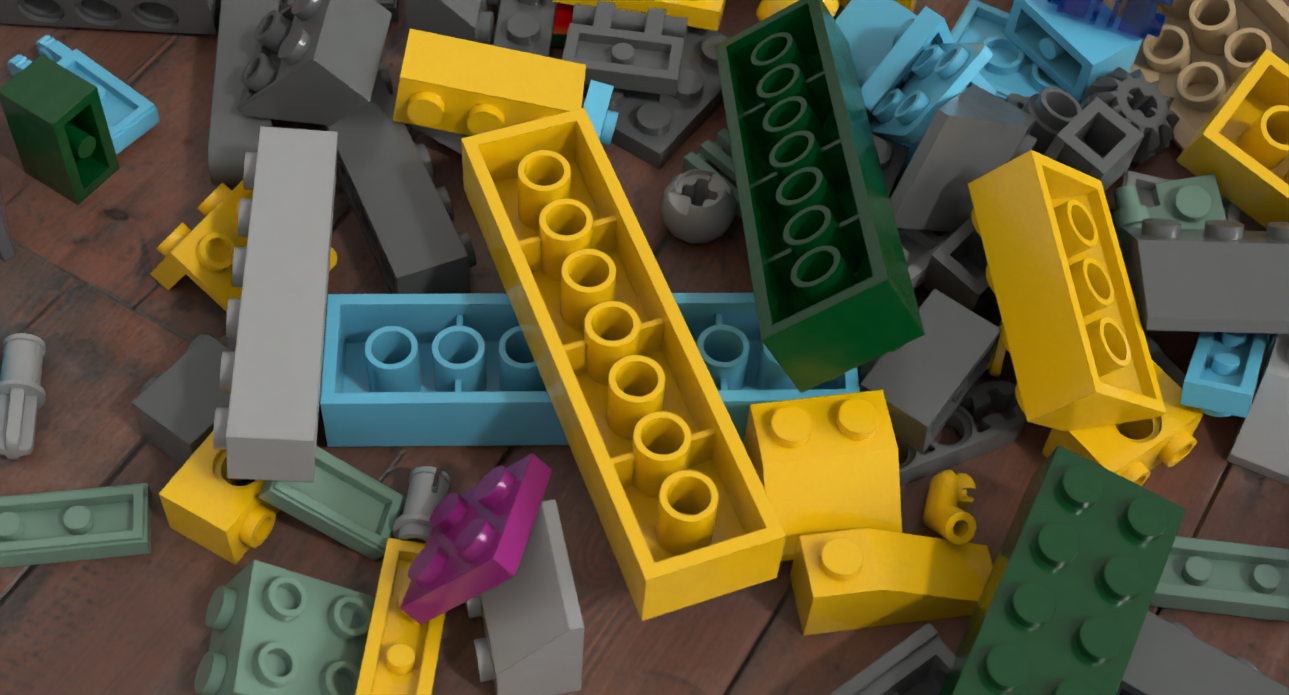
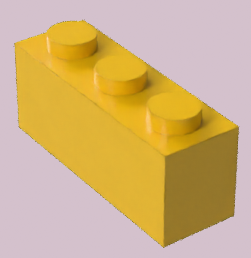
M410 28L400 74L393 121L473 136L581 109L586 65Z

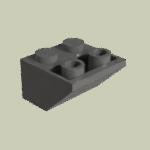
M294 0L292 4L280 12L277 10L270 11L255 30L254 38L258 42L253 58L241 75V83L244 84L237 110L249 117L332 125L365 105L371 99L392 13L375 0Z

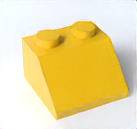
M883 389L750 404L743 445L786 534L781 561L794 559L798 538L801 535L861 528L902 533L898 446Z

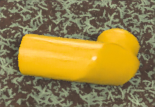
M947 469L936 474L929 482L923 521L929 529L951 543L962 545L973 538L977 529L974 517L962 510L969 507L974 501L973 497H968L967 489H976L974 480L968 474H955L952 470Z

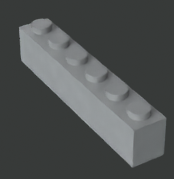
M260 126L258 151H246L244 190H253L252 199L240 198L238 237H246L248 241L247 248H234L232 286L242 287L241 298L228 299L226 317V338L237 339L235 352H222L220 367V393H231L229 407H216L213 429V449L226 450L227 478L314 482L336 187L338 132Z

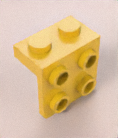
M243 180L232 191L222 182L197 208L205 218L193 230L189 229L182 222L156 248L165 258L150 274L168 291L186 274L227 312L228 299L241 298L242 287L232 286L233 254L235 247L247 248L248 238L238 237L240 198L252 199L253 190H244ZM332 247L329 271L337 263V254Z

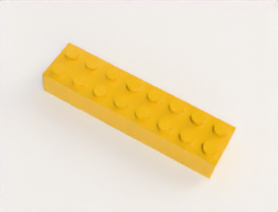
M585 108L461 138L464 191L641 621L777 578L786 534Z

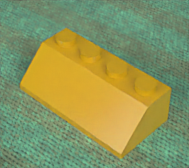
M1030 150L968 183L974 207L971 211V219L975 230L982 239L988 263L985 269L986 279L991 290L996 295L1002 319L1000 335L1005 348L1011 355L1017 379L1015 395L1021 410L1026 415L1027 422L1061 431H1071L1152 419L1166 414V408L1102 182Z

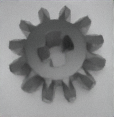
M1118 67L1114 71L1103 75L1099 80H1094L1084 91L1085 95L1080 99V106L1083 110L1098 97L1144 134L1129 165L1135 169L1140 164L1147 163L1154 155L1158 156L1170 145L1169 141L1174 137V127L1180 119L1170 110L1174 98L1162 95L1158 90L1159 80L1150 83L1145 80L1140 69L1128 73L1126 70Z

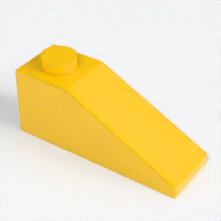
M861 528L799 536L790 579L803 636L972 615L991 573L993 564L987 545L974 543L957 545L947 539Z

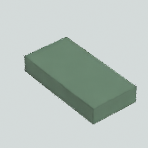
M317 446L314 482L265 480L258 498L373 561L385 555L387 540L392 538L393 524L396 518L399 517L406 499L402 494Z

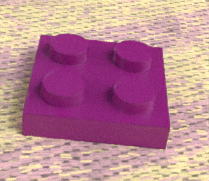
M532 453L507 468L498 466L492 469L479 484L461 494L452 492L442 499L430 516L429 524L433 528L427 543L409 567L408 577L411 579L400 609L421 625L514 577L552 469Z

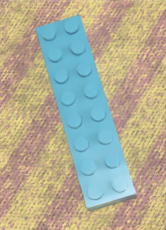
M507 293L328 294L320 398L328 447L569 445ZM672 293L742 443L744 441L750 404L860 392L856 367L834 380L826 381L800 393L761 341L754 293Z

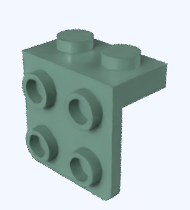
M253 560L225 586H218L209 601L205 623L207 627L212 628L209 651L203 656L197 669L194 683L195 692L201 695H355L375 598L368 594Z

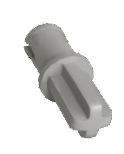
M16 333L9 335L3 341V361L0 375V455H5L7 460H19L20 456L30 455L33 452L38 410L44 406L47 394L41 386L42 364L46 344L40 337L33 334Z

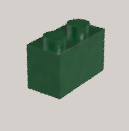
M40 55L21 72L13 75L0 88V102L25 173L79 205L120 169L96 86L46 56Z

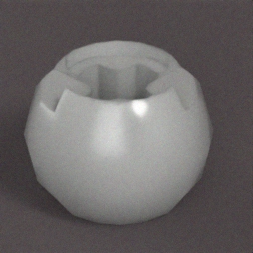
M692 169L672 178L662 194L660 211L665 226L674 237L689 244H707L725 234L736 215V201L733 189L722 176L707 169Z

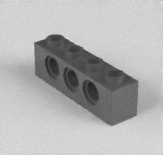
M0 0V24L218 35L221 0Z

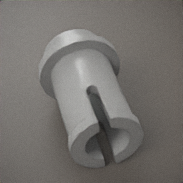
M421 466L410 472L403 514L396 518L392 528L393 536L396 539L427 543L433 528L429 524L430 516L451 489V477L445 471L439 474L437 486L435 487L432 486L437 468Z

